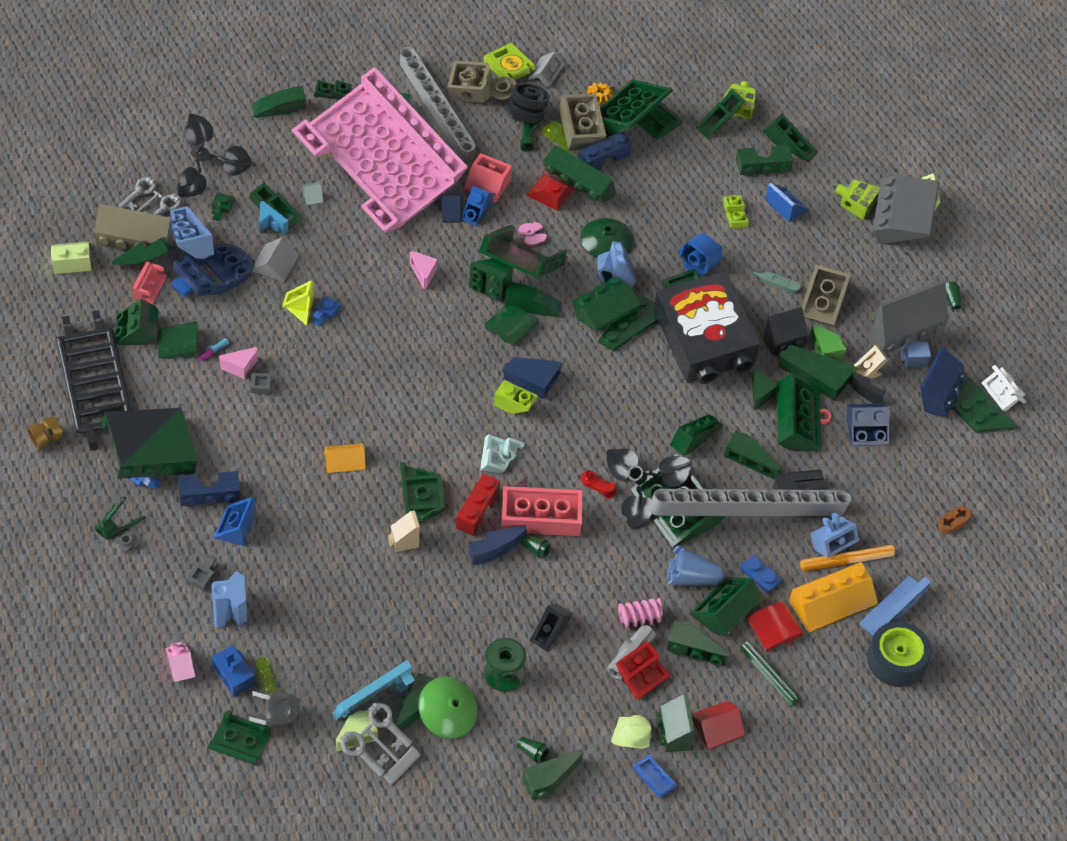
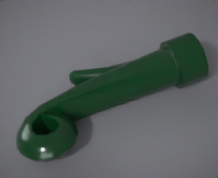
M509 114L511 119L518 121V119ZM523 122L522 139L520 140L522 151L534 150L533 138L539 123H535L532 126L531 123Z

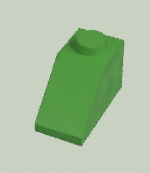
M813 324L809 336L817 354L838 361L842 360L846 352V346L841 341L839 335Z

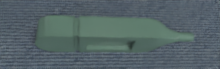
M753 271V275L758 276L766 284L794 294L800 291V284L796 281L771 272L757 273Z

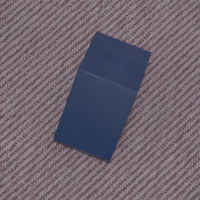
M441 195L442 223L460 222V195Z

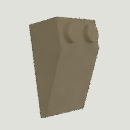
M816 264L802 304L804 317L835 326L851 283V274Z

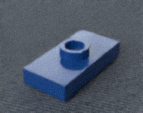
M650 754L633 765V770L659 799L676 788L677 784Z

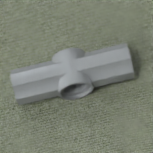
M642 625L630 640L627 639L622 644L618 655L607 667V671L611 676L622 680L616 663L647 640L650 644L654 641L656 633L651 627Z

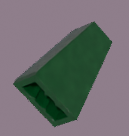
M790 345L786 350L783 349L778 356L779 368L789 374L794 373L818 386L820 393L833 401L850 383L852 374L857 369L854 365Z

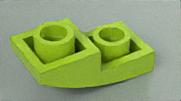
M741 195L723 197L731 229L748 227L749 221L744 211L745 204Z

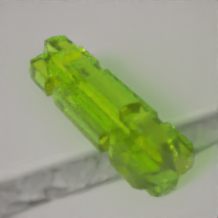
M262 657L258 658L255 664L257 669H259L258 675L261 685L264 686L262 689L276 691L270 667H267L269 666L268 660Z

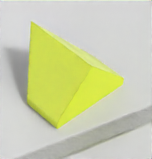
M311 280L287 292L282 305L283 308H287L305 325H307L314 301V282Z

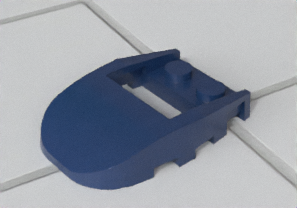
M232 244L214 245V255H210L205 259H196L188 254L184 257V261L178 262L175 260L173 262V271L178 272L195 291L196 296L225 293L245 282L250 277L254 267L252 259L241 248ZM206 264L223 283H213L198 266Z

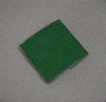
M661 102L637 122L657 140L683 123L679 116Z
M505 304L484 326L489 332L500 335L501 340L516 345L538 324V320L516 306Z

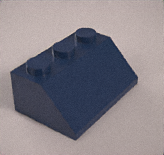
M941 347L920 389L924 412L946 417L949 410L953 408L955 398L960 394L962 384H965L967 380V373H965L964 364Z

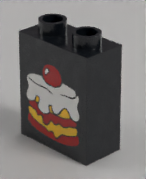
M726 271L656 291L654 313L686 383L698 380L700 384H707L716 380L720 373L734 370L735 373H743L754 366L760 343Z

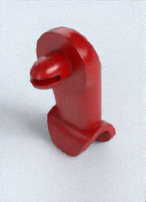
M586 470V472L582 473L581 482L584 486L602 493L607 499L615 496L617 489L612 481L608 483L594 471Z

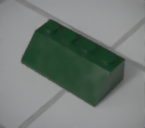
M556 145L543 160L545 171L548 174L558 176L565 184L570 183L578 192H585L594 201L598 200L604 203L617 194L612 178Z
M790 373L776 382L777 444L790 451H819L821 449L820 389L800 376Z

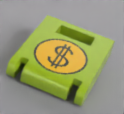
M512 43L484 56V63H488L490 69L499 77H509L517 80L529 74L530 71H535L534 63Z

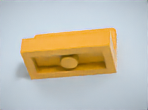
M363 443L324 447L327 473L366 469Z

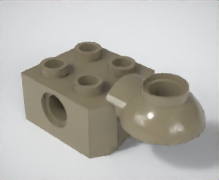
M454 60L447 88L450 100L484 103L489 97H494L497 100L507 102L512 98V91L517 83L509 77H500L493 80L488 63Z

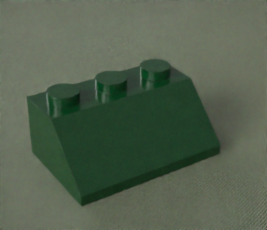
M619 277L611 278L606 283L596 286L593 290L581 294L578 298L572 300L576 318L597 332L642 307L629 284Z
M726 577L689 614L714 634L727 635L732 632L733 627L737 623L744 620L746 615L758 606V603L764 597L753 578Z

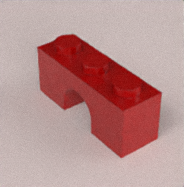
M482 474L456 516V529L471 536L475 535L482 523L487 506L492 507L500 493V480L487 474Z

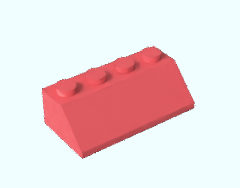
M503 486L501 530L526 525V534L580 536L582 526V490Z

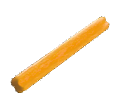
M893 545L834 554L829 558L821 556L803 559L800 562V567L802 571H809L892 557L895 555V549Z

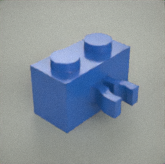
M233 645L211 657L213 669L233 697L255 685L256 673L252 666H247L244 655L240 650L237 651Z

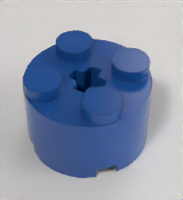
M702 232L680 248L679 256L683 258L685 269L689 271L695 268L699 275H705L720 263L722 246Z

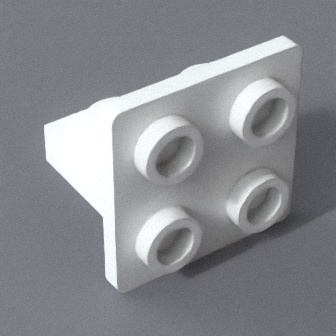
M994 365L992 368L995 372L984 380L982 384L1000 408L1005 412L1019 400L1023 404L1027 401L1023 397L1026 394L1015 384L1013 377L1003 367L999 369Z

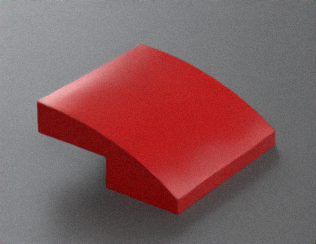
M783 601L765 607L746 617L767 652L784 642L785 644L790 643L803 635V632Z
M648 640L616 663L622 678L637 700L671 676L658 660L660 656Z

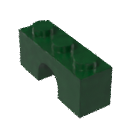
M789 145L772 146L770 157L759 156L755 148H744L737 150L736 163L740 175H767L791 171L793 158Z

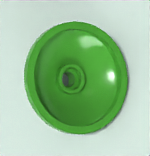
M448 676L435 678L423 688L420 694L418 705L421 719L425 726L435 735L446 739H455L468 733L474 726L477 718V702L470 688L459 679Z

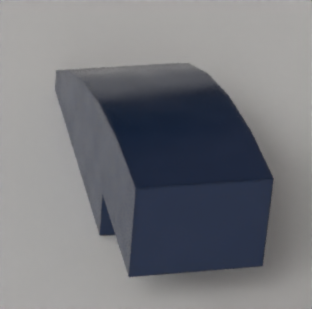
M526 525L487 532L486 540L470 542L469 554L472 564L477 565L488 562L515 548L521 543L522 537L526 534Z

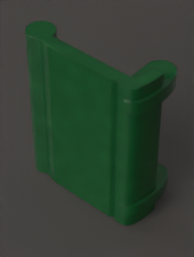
M227 710L223 713V719L212 741H210L208 749L256 765L269 739L271 728L267 725L235 716L231 711Z

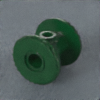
M500 638L490 643L485 652V681L491 688L505 692L516 689L524 679L523 666L526 662L524 647L518 641L511 638Z

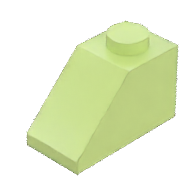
M360 710L349 716L336 738L337 752L343 751L340 737L346 731H355L361 734L371 724L368 710ZM372 725L370 730L378 738L377 727ZM368 733L362 735L365 744L375 741ZM352 737L346 746L353 748L359 746L360 742L356 737Z

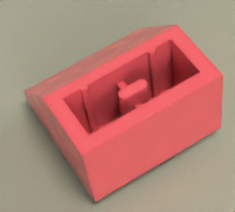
M480 153L472 164L464 191L471 193L473 186H480L495 193L492 202L496 203L511 181L512 165Z

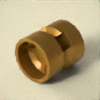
M53 415L43 419L41 424L37 422L27 427L28 435L38 450L49 445V441L56 442L64 438L62 429Z

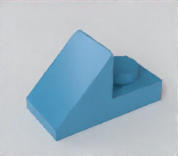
M264 201L260 202V233L269 226L275 232L279 231L282 235L287 233L288 220Z

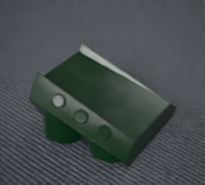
M197 321L160 328L159 358L171 359L178 355L185 359L192 358L197 353Z

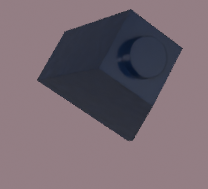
M513 357L503 367V380L543 399L560 376L562 363L559 361Z

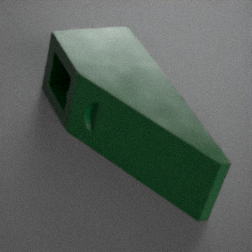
M707 414L678 427L670 446L683 456L688 455L722 427L723 424L716 417Z
M678 621L673 622L667 645L668 651L674 655L683 654L690 656L696 661H709L715 666H726L729 654L695 626Z
M417 673L415 681L409 684V694L407 697H403L400 705L402 710L400 714L395 715L393 720L401 731L421 717L418 705L420 694L423 688L435 678Z

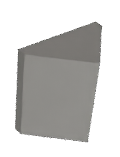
M279 238L265 244L254 263L252 272L285 282L299 258V254L283 238Z

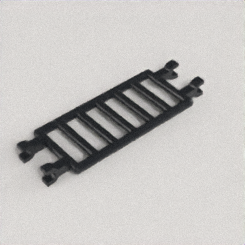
M99 310L92 311L95 330L75 334L72 332L70 317L63 316L62 322L65 335L57 338L75 430L77 433L86 432L90 451L98 449L94 431L103 429V421L83 425L81 417L122 409L124 411L132 410L114 331L111 327L103 328ZM107 335L108 343L66 350L65 343ZM106 350L111 352V357L69 364L68 357ZM114 365L115 372L74 380L72 378L71 372ZM117 379L118 387L76 395L75 387ZM119 394L121 396L122 402L79 410L78 402Z

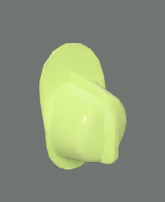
M640 715L619 717L611 742L622 747L647 748L650 746L652 726L645 717Z

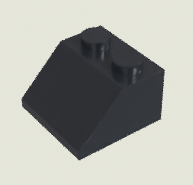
M802 307L768 317L763 340L772 355L780 354L783 349L786 350L790 345L803 348L806 345L808 331Z

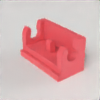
M146 261L132 288L134 299L139 300L142 298L151 304L154 303L167 278V274L160 273L164 270L162 266Z

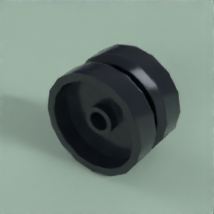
M517 83L514 85L512 98L507 108L508 113L512 117L526 123H540L543 121L546 112L545 108L548 106L550 99L549 93L545 89L531 83Z

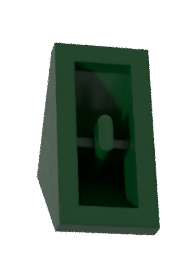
M754 369L752 375L754 410H758L775 396L777 384L758 369Z

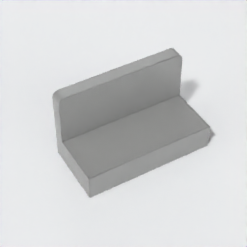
M556 52L549 53L540 57L535 65V71L530 72L527 78L532 80L538 77L544 86L549 87L565 64Z

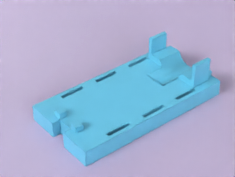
M406 660L341 702L333 711L332 716L336 721L341 717H347L350 711L392 684L399 693L408 689L407 685L415 681L411 675L412 666L409 661Z

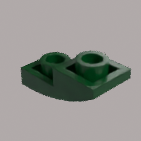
M317 80L314 97L341 100L351 92L352 84L338 80L335 81V84Z

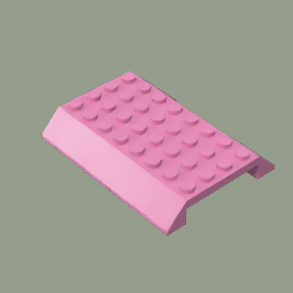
M375 67L361 77V84L312 122L309 123L305 119L292 129V132L314 156L330 153L367 193L370 199L362 204L361 207L384 233L399 229L452 188L467 169V165Z

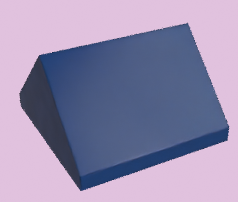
M772 182L768 185L765 201L788 222L809 210L785 187Z
M251 497L226 506L214 538L243 546L256 516L255 499Z

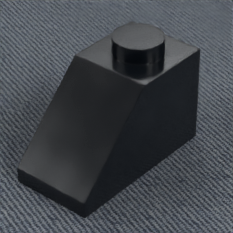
M557 603L548 605L529 641L547 651L566 628L573 613Z

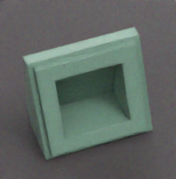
M320 182L303 185V198L306 205L323 202Z

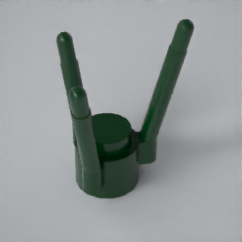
M125 496L116 506L112 507L104 519L94 528L104 539L108 536L113 539L120 532L145 519V516H141L114 530L116 525L111 518L127 499Z

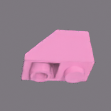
M177 642L165 648L174 682L195 677L191 654L186 644Z

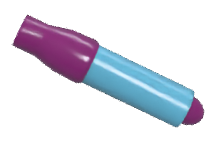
M225 338L217 344L207 347L203 354L199 356L200 360L203 361L228 346L230 339Z

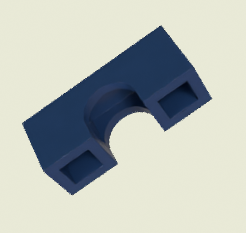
M620 132L580 150L578 159L600 170L604 161L609 157H612L617 162L630 156L632 141L623 132Z
M238 471L218 473V482L210 487L200 484L198 475L178 476L181 506L194 507L198 504L214 505L219 502L234 503L241 500Z

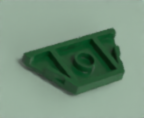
M968 376L965 384L961 387L959 396L954 400L952 409L975 433L995 432L1000 429L1009 428L1010 430L1016 429L1017 425Z
M400 462L405 515L415 510L418 523L421 524L444 512L441 474L428 472L419 467L414 469L406 466V463Z

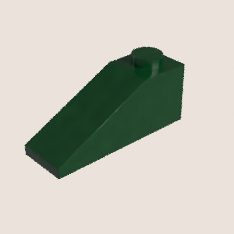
M783 114L772 120L762 131L773 144L777 146L789 145L791 154L806 162L817 152Z
M736 430L726 446L724 457L775 479V476L779 475L780 467L754 438Z
M580 749L523 769L522 779L531 799L538 798L541 800L547 798L582 762L583 750Z

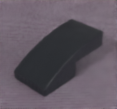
M853 372L850 386L871 403L882 404L886 391L870 385L871 378Z

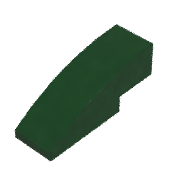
M303 86L280 90L252 103L254 118L289 114V110L306 108Z
M732 89L698 123L696 128L708 139L747 101L736 90Z
M265 182L251 192L249 199L258 208H260V202L262 201L268 204L288 220V229L302 220V216L279 192L275 194Z
M165 237L159 238L150 245L146 241H141L111 262L113 265L136 264L162 256L171 251L172 247Z
M508 281L505 295L506 305L523 307L525 312L531 314L559 317L561 308L559 300L531 286Z

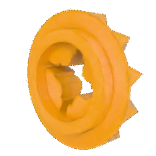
M600 81L599 84L593 83L592 86H589L587 94L596 93L598 104H604L615 92L613 87L608 86V83L602 84Z

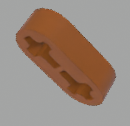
M964 506L954 508L940 518L938 529L944 534L953 533L969 522L970 510ZM958 514H960V515L964 514V515H965V517L961 516V517L957 518ZM952 521L950 526H944V522L948 524Z

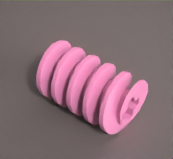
M660 598L657 601L650 599L649 603L646 600H642L641 605L638 601H634L633 606L630 602H627L625 607L620 603L618 606L620 621L625 624L627 629L630 622L633 623L634 627H637L638 621L641 622V625L645 626L646 620H648L650 625H653V619H656L657 623L660 624L662 618Z

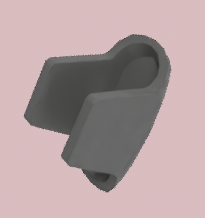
M270 690L252 691V696L268 699L269 704L267 715L249 716L248 721L271 726L283 725L296 720L300 704L299 699L295 695ZM288 706V714L285 717L284 710Z

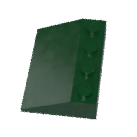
M632 79L600 107L606 137L631 129L672 93V88Z
M659 468L653 471V473H661ZM691 470L685 483L678 487H669L664 484L663 477L650 475L647 476L646 482L640 485L642 498L649 497L650 499H652L655 491L658 489H704ZM634 486L631 491L638 497L637 488ZM652 514L651 518L670 544L675 547L711 530L724 520L726 516H657Z

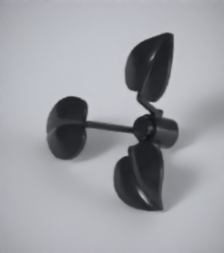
M192 113L188 116L184 137L187 143L194 146L191 150V155L195 158L194 162H196L198 171L194 167H188L181 173L178 182L179 197L196 196L203 193L206 189L207 180L204 175L200 174L202 170L199 161H206L209 157L224 161L223 171L232 176L243 173L252 164L249 154L240 146L228 148L225 152V158L210 154L209 150L203 146L205 145L204 142L210 141L213 138V127L208 120Z
M630 449L607 450L606 460L611 475L621 481L630 478L635 483L639 494L638 497L635 495L627 497L622 503L621 512L627 518L626 522L632 529L644 525L652 516L648 508L651 499L649 497L642 498L640 485L646 482L647 476L663 477L664 484L669 487H678L687 480L693 465L692 461L682 456L666 457L658 465L661 472L658 474L648 470L644 471L638 466V456Z

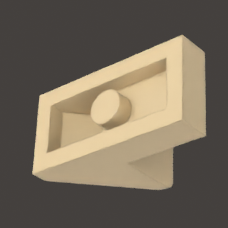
M875 345L854 365L857 367L856 373L871 379L882 375L879 369L889 359L880 347Z

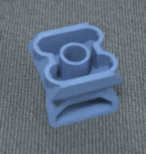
M613 241L610 251L600 254L597 258L598 274L603 284L611 278L619 277L626 281L632 289L637 282L632 261L622 242Z
M235 571L229 580L213 582L212 600L215 627L224 628L230 618L238 626L248 622L245 576Z

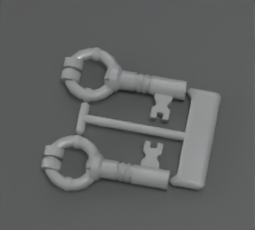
M148 176L139 179L136 182L135 191L118 206L119 208H128L135 211V209H138V206L132 202L139 196L153 192L155 195L137 211H143L159 197L161 198L160 208L153 214L162 216L164 213L170 212V210L178 209L181 205V197L175 193L163 197V195L154 191L156 180ZM146 182L152 187L144 190L140 187V184ZM171 199L177 204L174 207H168L165 202Z
M374 703L368 709L371 724L361 734L355 731H346L340 737L341 748L347 755L359 756L378 776L382 775L390 784H394L421 754L413 745H410L412 741L393 722L390 707L383 703ZM382 708L387 712V718L383 722H378L374 715ZM372 725L379 728L387 727L398 738L396 743L390 746L391 748L395 747V752L399 749V746L404 745L406 748L409 746V750L400 760L370 730ZM368 733L397 762L387 773H384L385 770L382 766L389 758L385 759V754L383 753L380 759L375 761L365 750V741L362 735ZM352 737H356L360 742V746L355 751L349 750L346 746Z

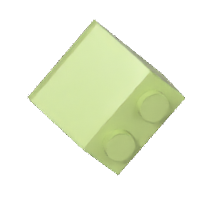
M89 241L54 244L51 246L54 274L91 271Z

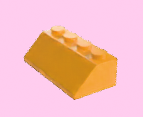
M862 562L792 589L789 599L790 604L809 633L878 605L872 577Z

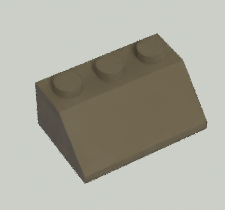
M596 93L562 95L559 112L568 150H582L605 139L606 133Z

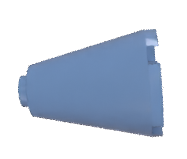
M676 546L673 551L676 556L674 559H670L667 580L671 579L668 582L669 585L718 586L719 583L723 582L725 572L722 571L721 566L682 546Z

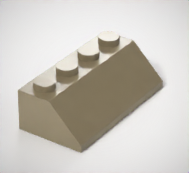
M99 204L95 226L96 243L124 250L131 249L141 241H146L150 245L159 238L165 237L170 246L172 245L173 233L170 217Z

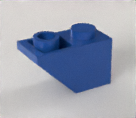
M473 186L460 220L477 226L490 208L495 193L480 186Z

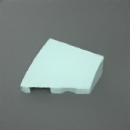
M488 434L485 437L480 471L504 472L509 463L517 456L515 454L518 447L522 449L525 443L510 437L507 440H503Z

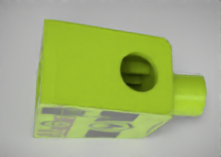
M746 81L741 82L740 85L734 83L730 86L725 96L732 89L736 90L747 102L734 115L751 120L756 90L750 88V83Z
M853 180L849 187L839 184L835 193L842 196L840 204L842 207L864 220L878 200L880 188Z

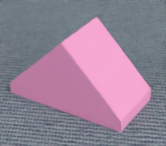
M412 251L410 252V264L423 289H426L437 271V259Z
M254 347L220 355V368L245 379L258 361L257 348Z

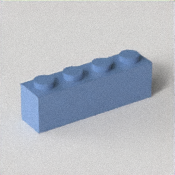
M189 207L170 210L172 230L175 234L177 246L196 259H205L210 255H214L212 234Z

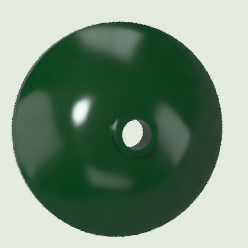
M612 218L592 220L583 227L580 234V242L583 249L595 258H598L600 254L610 251L613 241L622 242L627 254L631 251L634 244V236L630 228L623 222Z

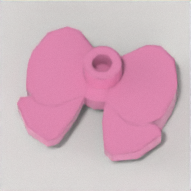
M526 223L519 227V234L525 235L524 245L526 247H536L546 241V234H535V232L542 229L540 223Z

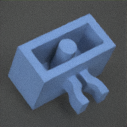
M836 513L831 514V522L830 519L823 518L825 526L810 533L815 551L827 558L859 541L856 524L843 517H839Z

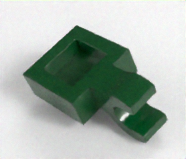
M222 193L216 194L211 204L212 213L214 214L212 220L219 221L223 212L229 214L235 201L234 196Z

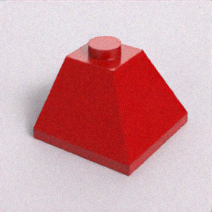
M544 173L527 193V196L557 211L575 188Z

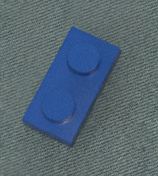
M752 555L739 567L749 578H753L755 583L767 594L782 583V579L755 555Z

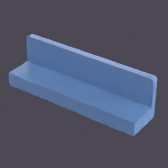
M908 576L860 622V625L874 635L882 625L897 621L928 591L931 581L924 577L918 583L911 576Z

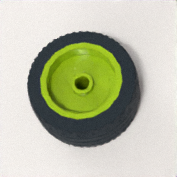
M901 621L889 622L882 625L873 635L868 647L867 663L874 676L883 683L894 687L910 686L924 675L931 658V644L924 632L915 625Z

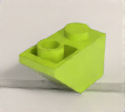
M504 380L495 392L494 406L511 414L529 411L538 395Z

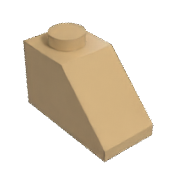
M415 510L410 511L391 526V534L388 535L390 546H394L395 552L419 548L420 526Z

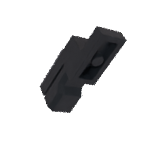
M821 469L789 472L787 475L775 476L773 490H827Z

